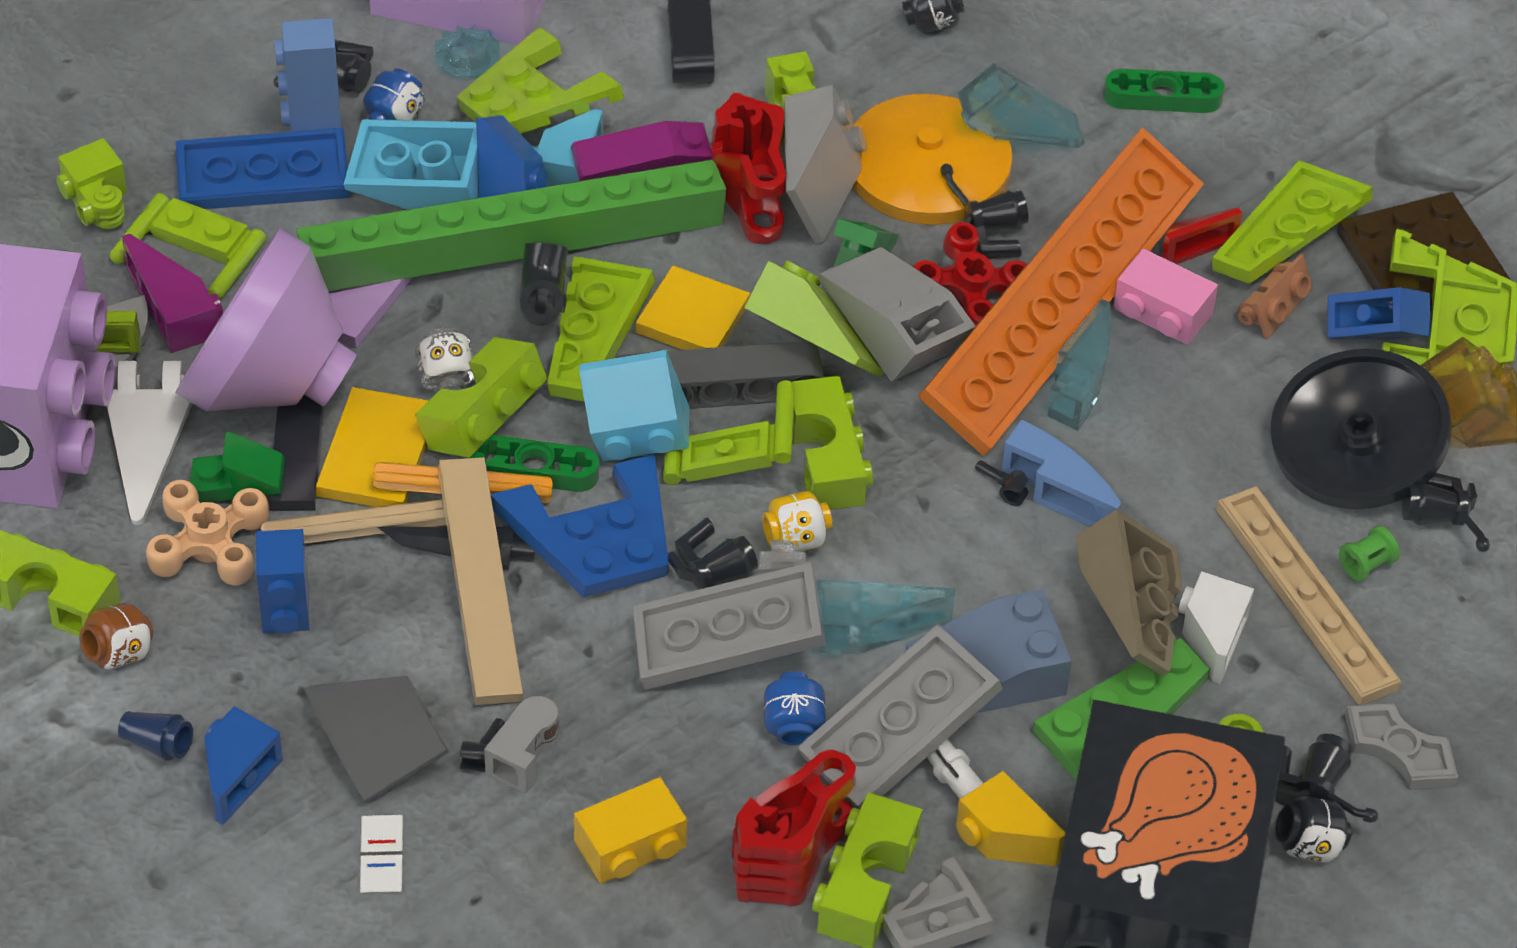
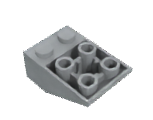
M882 247L820 273L817 277L891 382L952 354L976 327L951 291Z

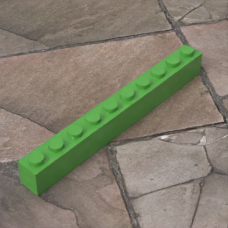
M708 160L297 228V238L311 246L328 291L523 259L526 243L556 244L564 246L568 251L723 225L726 188L715 161Z

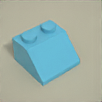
M667 350L579 364L589 430L602 462L689 448L690 407Z

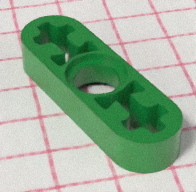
M1116 69L1106 76L1103 97L1107 104L1117 109L1211 113L1218 110L1222 104L1224 83L1218 76L1204 72ZM1167 87L1173 90L1174 93L1161 95L1153 89ZM1187 90L1186 94H1182V91Z
M491 435L470 457H484L486 470L491 472L548 476L552 478V489L584 492L592 489L599 480V458L594 451L586 447ZM489 454H494L492 460H486ZM511 456H514V464H511ZM538 457L545 460L547 464L540 469H529L523 465V462L529 458ZM555 462L559 463V470H555ZM577 466L583 467L581 472H574Z

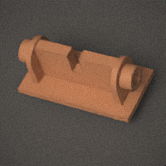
M1299 254L1292 263L1284 262L1277 264L1269 276L1259 285L1261 292L1254 291L1246 301L1239 305V321L1247 326L1251 324L1260 325L1264 339H1268L1312 290L1311 277L1308 274L1303 254Z

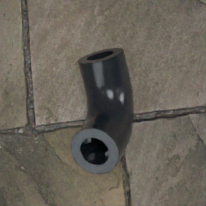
M548 243L525 244L519 304L523 317L531 324L538 326L549 325L555 322L561 315L564 304L563 295L568 249L564 246Z

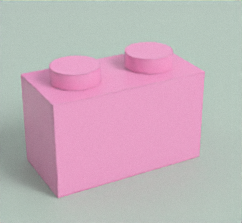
M1143 248L1117 279L1113 309L1160 331L1168 337L1189 345L1213 315L1218 284Z

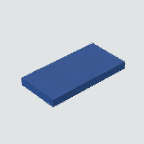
M344 128L175 141L179 200L203 209L350 198V191L345 190L344 187L348 170Z

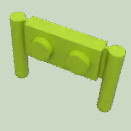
M162 193L155 194L124 234H131L142 240L149 231L152 232L154 238L226 264L208 288L209 294L216 293L219 300L225 296L267 240L266 234L260 229L248 230V225L176 198H172L170 201ZM122 238L110 252V259L116 264H123L125 262Z
M783 380L777 385L775 424L763 421L690 435L689 448L665 453L663 481L669 485H675L683 478H686L687 482L771 467L773 466V461L780 464L789 463L792 460L793 383Z

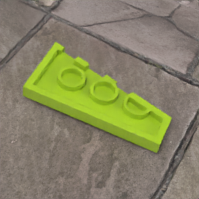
M1298 160L1212 257V270L1247 284L1252 283L1371 201L1373 187Z

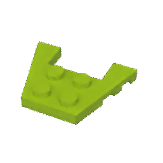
M541 27L533 31L456 96L460 110L475 122L476 118L503 115L520 134L551 124L550 116L568 110L574 115H579L590 111L589 103L608 97L610 104L625 97L621 84L603 71L564 90L535 68L563 54L559 40Z
M1396 229L1393 236L1390 271L1434 278L1430 336H1428L1427 349L1384 342L1381 350L1393 352L1411 359L1426 369L1434 378L1511 369L1514 362L1517 335V283L1471 261L1469 265L1447 256L1445 249L1434 244L1428 247L1411 239L1412 234Z

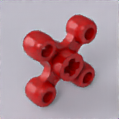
M957 222L950 226L943 240V250L953 260V265L941 268L931 260H920L912 267L951 291L976 326L993 306L986 299V295L993 292H999L1002 295L1027 263L1021 260H1011L1002 267L994 268L992 262L985 255L976 252L979 244L977 229L967 222Z

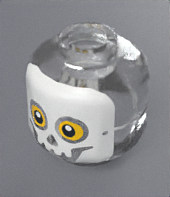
M449 327L434 329L424 335L423 340L417 345L415 350L419 376L423 386L431 391H439L441 388L449 390L465 389V386L474 379L468 363L474 357L469 338L458 333L456 329Z

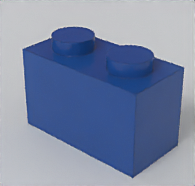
M303 529L256 531V576L263 633L309 631V585Z

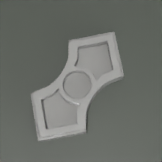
M1393 703L1347 706L1345 719L1353 754L1371 755L1388 762L1401 773L1409 790L1456 787L1458 774L1447 737L1430 736L1414 729L1402 719Z

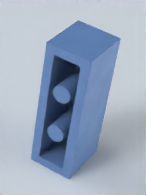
M333 19L281 22L283 39L274 40L276 65H285V70H277L279 96L288 95V100L280 101L282 126L290 125L291 132L341 128Z

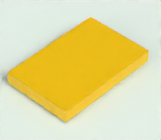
M352 387L316 484V496L371 507L406 504L411 491L375 488L373 486V470L377 462L421 465L427 444L415 414L429 400Z

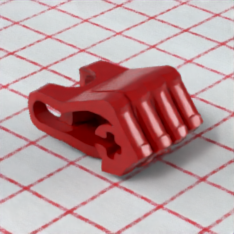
M734 92L715 111L711 142L712 160L715 161L726 188L725 201L738 215L746 237L753 243H771L781 238L784 226V215L779 196L783 195L786 189V172L783 165L785 112L777 104H770ZM760 213H766L772 225L768 228L759 227L753 218Z
M834 749L820 752L796 773L771 785L757 798L753 799L750 797L737 813L735 828L732 832L733 845L731 856L734 859L733 873L735 874L738 901L781 904L793 907L800 906L806 900L824 856L845 836L846 824L853 809L844 800L854 789L856 782V766L848 755ZM831 768L838 769L843 773L841 777L828 786L823 785L819 778L824 771ZM834 814L839 817L836 821H833Z

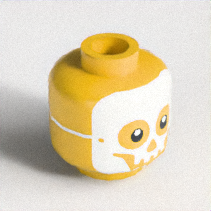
M802 491L774 498L769 503L768 511L762 514L763 530L769 546L777 547L785 555L821 547L826 539V530L831 529L833 525L828 504L826 502L819 503L818 499L810 491Z

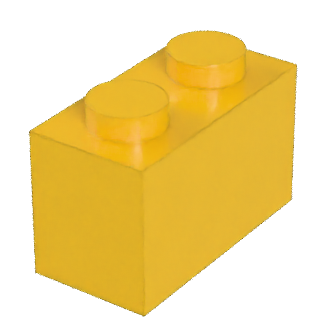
M658 777L574 813V842L599 883L602 884L613 878L627 877L637 868L657 859L671 858L681 849L687 847V818L661 777Z

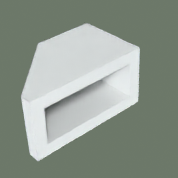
M1201 571L1195 587L1187 586L1185 588L1178 612L1185 614L1182 629L1183 636L1191 649L1210 668L1208 676L1210 680L1221 684L1248 619L1254 588Z

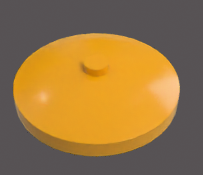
M938 94L903 95L875 105L862 114L854 123V127L860 126L864 133L866 151L861 152V171L853 185V189L867 204L887 216L910 223L926 225L949 224L965 220L964 205L947 185L945 177L941 175L940 168L945 163L952 166L954 171L952 175L953 180L969 201L977 200V202H981L1005 191L1008 185L1012 166V149L1009 139L993 117L971 103Z

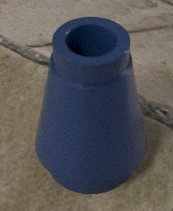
M127 711L120 719L118 734L121 739H125L169 761L173 758L181 759L187 754L193 740V727L180 714Z

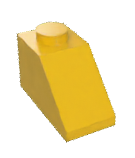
M1001 771L959 799L956 821L957 831L967 845L975 846L987 859L1056 866L1060 863L1066 832L1004 771Z

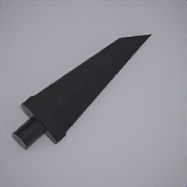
M509 526L496 527L503 569L509 570L511 557L534 559L535 551L524 540L514 539V531ZM377 527L401 546L452 557L447 527Z

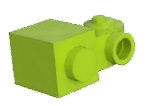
M101 138L58 156L60 175L56 176L58 188L66 200L70 198L73 200L82 223L85 226L94 223L102 229H112L120 226L125 220L123 195L127 193L124 166L107 141Z

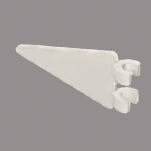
M119 361L118 389L113 390L107 409L131 522L137 526L145 522L193 404L175 393L184 375H181L182 361L163 362L162 389H140L137 361Z

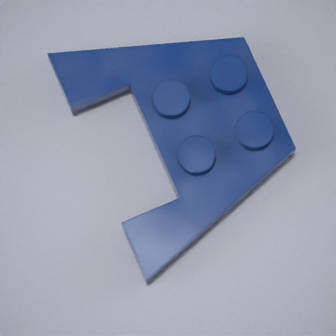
M655 454L614 464L612 475L625 499L549 518L534 487L530 484L490 494L493 511L582 597L665 577L669 567Z

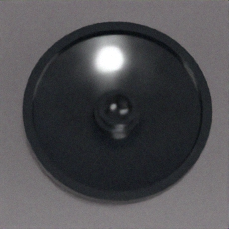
M1378 349L1341 351L1309 364L1297 373L1284 387L1275 403L1271 418L1273 450L1276 461L1286 478L1308 497L1323 504L1344 509L1376 508L1408 497L1411 488L1419 487L1422 483L1426 484L1439 470L1448 453L1452 435L1449 404L1436 379L1426 369L1411 359Z

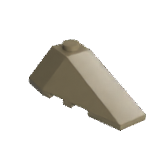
M1116 509L1076 535L1079 554L1078 565L1132 658L1158 674L1165 676L1171 670L1175 636L1170 629V623L1178 618L1179 608L1173 601L1174 596L1180 593L1182 589L1177 547Z

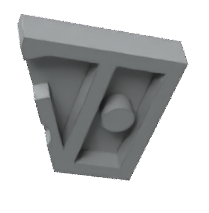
M952 857L942 863V873L930 884L922 881L910 892V896L906 901L898 903L883 916V931L893 948H952L993 934V919L956 859Z

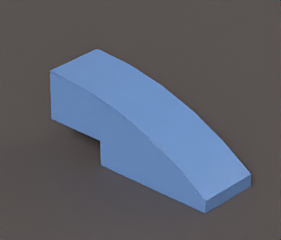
M1021 419L1005 442L1001 471L1007 474L1014 470L1023 471L1027 476L1028 484L1035 486L1034 502L1089 527L1114 510L1118 509L1120 511L1121 501L1108 483L1087 461L1049 433Z

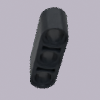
M668 0L673 83L714 82L715 64L710 0Z

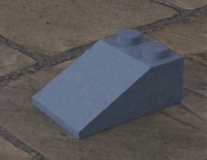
M1043 589L997 598L941 626L1000 680L1003 690L977 713L1067 695L1072 661ZM923 636L907 643L906 651L909 648H911L917 641H919Z

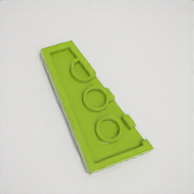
M577 256L573 257L571 266L573 272L571 282H568L566 290L565 312L561 314L559 324L561 332L559 341L555 343L547 381L550 396L585 402L579 364L615 358L655 283L652 269Z

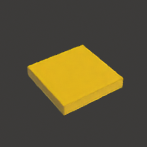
M672 265L636 321L635 333L682 350L723 347L745 313L746 308L744 307L751 293Z

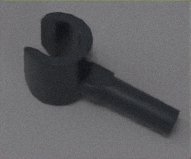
M982 460L976 463L975 469L1002 485L999 494L1003 501L1012 506H1020L1024 502L1029 491L1025 487L1028 479L1023 471L1014 470L1007 474Z
M501 718L494 720L485 735L481 737L479 743L462 742L460 769L477 772L485 771L484 749L505 722Z

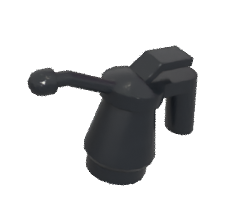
M335 40L338 87L345 91H363L371 76L370 60L374 52L373 47ZM276 76L273 81L274 86L277 88H279L278 76Z
M946 163L943 164L940 168L941 175L945 177L947 185L964 205L965 222L973 225L979 233V253L986 257L1021 256V247L1018 240H988L985 230L1017 229L1019 225L1027 224L1029 222V213L1023 192L1021 190L1014 192L1006 190L981 202H977V200L969 201L953 180L952 175L954 171L952 166Z
M1436 473L1426 484L1422 483L1418 487L1411 488L1408 497L1403 499L1402 516L1404 520L1413 521L1417 525L1451 522L1452 525L1460 526L1466 524L1477 537L1475 543L1477 549L1480 552H1486L1490 548L1488 538L1485 537L1484 533L1469 516L1470 511L1474 509L1477 499L1474 483H1469L1466 491L1463 490L1460 478Z
M708 517L704 518L675 541L676 549L688 568L683 567L673 551L668 553L669 563L678 577L693 582L699 590L746 578L751 571L758 568L756 554L750 542L744 536H739L735 539L727 538L703 558L696 555L694 549L715 533L714 526Z
M1320 734L1316 741L1309 746L1305 771L1302 776L1289 774L1292 750L1284 745L1275 795L1276 802L1289 804L1298 796H1310L1334 801L1351 815L1363 818L1364 822L1374 823L1378 819L1376 810L1366 808L1365 810L1358 809L1334 794V787L1351 766L1352 747L1345 739L1334 734Z

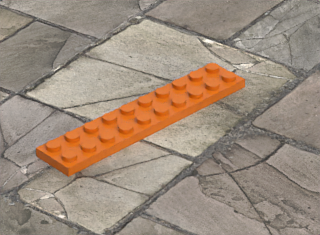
M1142 127L944 363L918 397L984 456L996 444L1115 296L1117 279L1143 248L1148 251L1152 250L1204 183Z

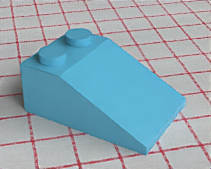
M362 119L344 181L345 190L407 210L479 198L476 122Z

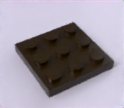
M1453 191L1346 218L1338 224V235L1373 290L1401 287L1430 293V311L1434 278L1390 271L1393 236L1396 229L1412 234L1411 239L1428 247L1434 244L1445 249L1447 256L1469 265L1471 261L1510 279Z

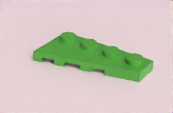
M1182 638L1174 641L1171 670L1165 676L1137 662L1034 721L1032 732L1077 780L1093 699L1173 715L1208 680L1210 668Z

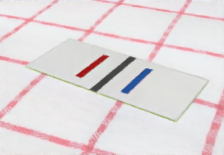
M403 815L362 816L360 893L402 891Z

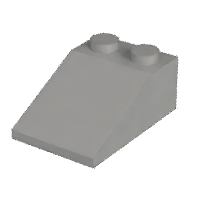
M833 84L785 97L786 192L815 245L823 243L861 171V152L866 151L864 133L860 126L854 127L849 103L846 99H840Z

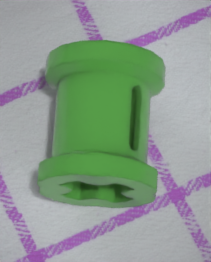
M1378 525L1369 530L1367 537L1355 544L1348 542L1340 546L1338 554L1345 572L1353 580L1361 582L1367 579L1370 571L1382 564L1390 565L1398 561L1400 549L1391 532L1384 526Z

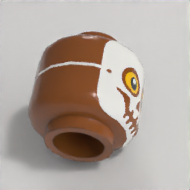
M121 603L92 612L87 617L84 627L80 631V645L86 658L104 669H114L142 660L149 651L150 641L153 638V627L149 618L143 615L134 605L128 603Z

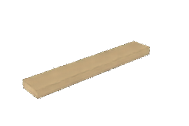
M485 458L439 460L438 473L474 704L521 702L523 690Z
M1254 486L1218 500L1216 511L1358 705H1365L1399 691L1401 684L1399 677L1259 488Z

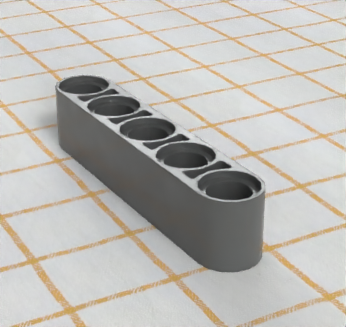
M798 341L667 351L690 409L776 403V390L779 382L783 380L793 382L824 378L819 348L810 342ZM644 353L624 354V355L616 356L615 358L626 357V356H632V355H638V354H644Z

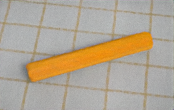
M377 462L374 466L373 486L377 489L442 494L438 467ZM487 471L490 494L532 484L541 503L550 502L553 484L552 478L548 476Z

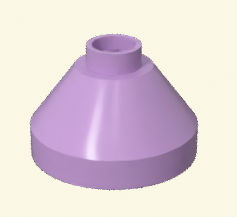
M279 227L176 389V394L205 412L296 405L303 395H306L323 407L327 404L348 372L357 354L337 342L343 332V327L311 246Z

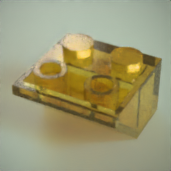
M1461 337L1421 364L1436 379L1447 398L1451 416V436L1469 448L1517 443V373L1508 363L1502 365L1494 359L1487 348L1484 346L1477 347L1464 337Z

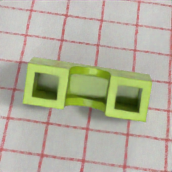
M493 337L468 362L476 385L463 390L441 388L415 414L429 450L470 458L547 380L534 343Z
M840 376L793 381L794 444L819 443L824 445L823 447L805 449L803 479L806 491L812 492L819 503L826 502L830 510L865 505L866 487L873 485V472L870 460H863L861 452L864 450L861 427L853 426L852 419H854V403L851 393H844Z
M0 530V607L12 611L21 598L31 592H51L47 600L52 627L80 637V631L84 627L89 614L96 610L121 603L117 574L111 572L107 567L100 564H90L71 557L61 549H50L34 543L21 534H11Z
M868 792L861 809L853 808L851 810L845 828V835L849 836L844 847L836 846L829 865V873L832 874L828 885L824 883L819 885L814 898L812 911L819 913L817 933L863 948L875 947L883 927V916L889 912L891 885L875 880L866 873L874 869L883 868L905 874L920 838L923 809Z

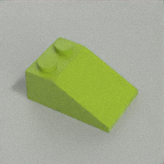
M788 260L785 261L782 267L768 261L744 308L881 378L884 371L829 293L819 287L821 282L817 278L818 276Z

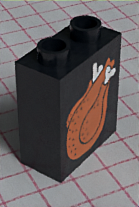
M1093 699L1051 902L1045 947L1249 948L1285 737Z

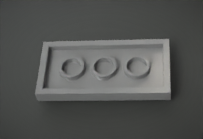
M812 562L633 606L639 674L645 690L826 646L817 577Z
M937 624L797 748L807 762L827 749H834L848 755L856 766V782L854 789L846 799L855 808L861 809L868 792L880 796L886 794L1003 688L1000 680ZM831 768L824 771L821 775L831 784L841 777L843 773L838 769Z

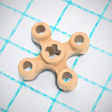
M175 480L170 482L162 493L163 509L167 517L173 521L182 522L185 526L177 535L161 534L149 541L146 547V559L151 572L160 577H171L181 570L186 559L193 556L201 562H216L218 574L226 584L240 586L248 582L254 573L253 555L248 547L241 543H234L231 538L241 529L248 531L260 529L261 524L268 520L269 505L264 493L255 488L240 490L234 496L232 504L224 509L216 503H200L198 491L189 481Z

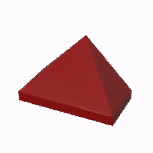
M1237 207L1175 222L1165 234L1162 258L1175 264H1180L1220 249L1240 227L1243 212Z

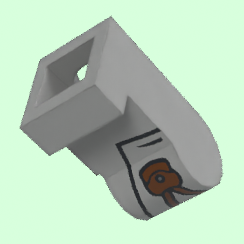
M532 696L518 705L484 749L486 775L527 794L536 782L537 758L541 752L551 749L559 738L558 708L552 700L543 696Z

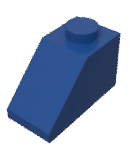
M503 115L476 118L479 198L547 187V174L543 168V157Z
M1399 287L1328 295V338L1396 340L1430 336V293Z
M236 706L222 719L215 720L208 728L204 738L215 819L222 825L231 818L283 761L280 732Z

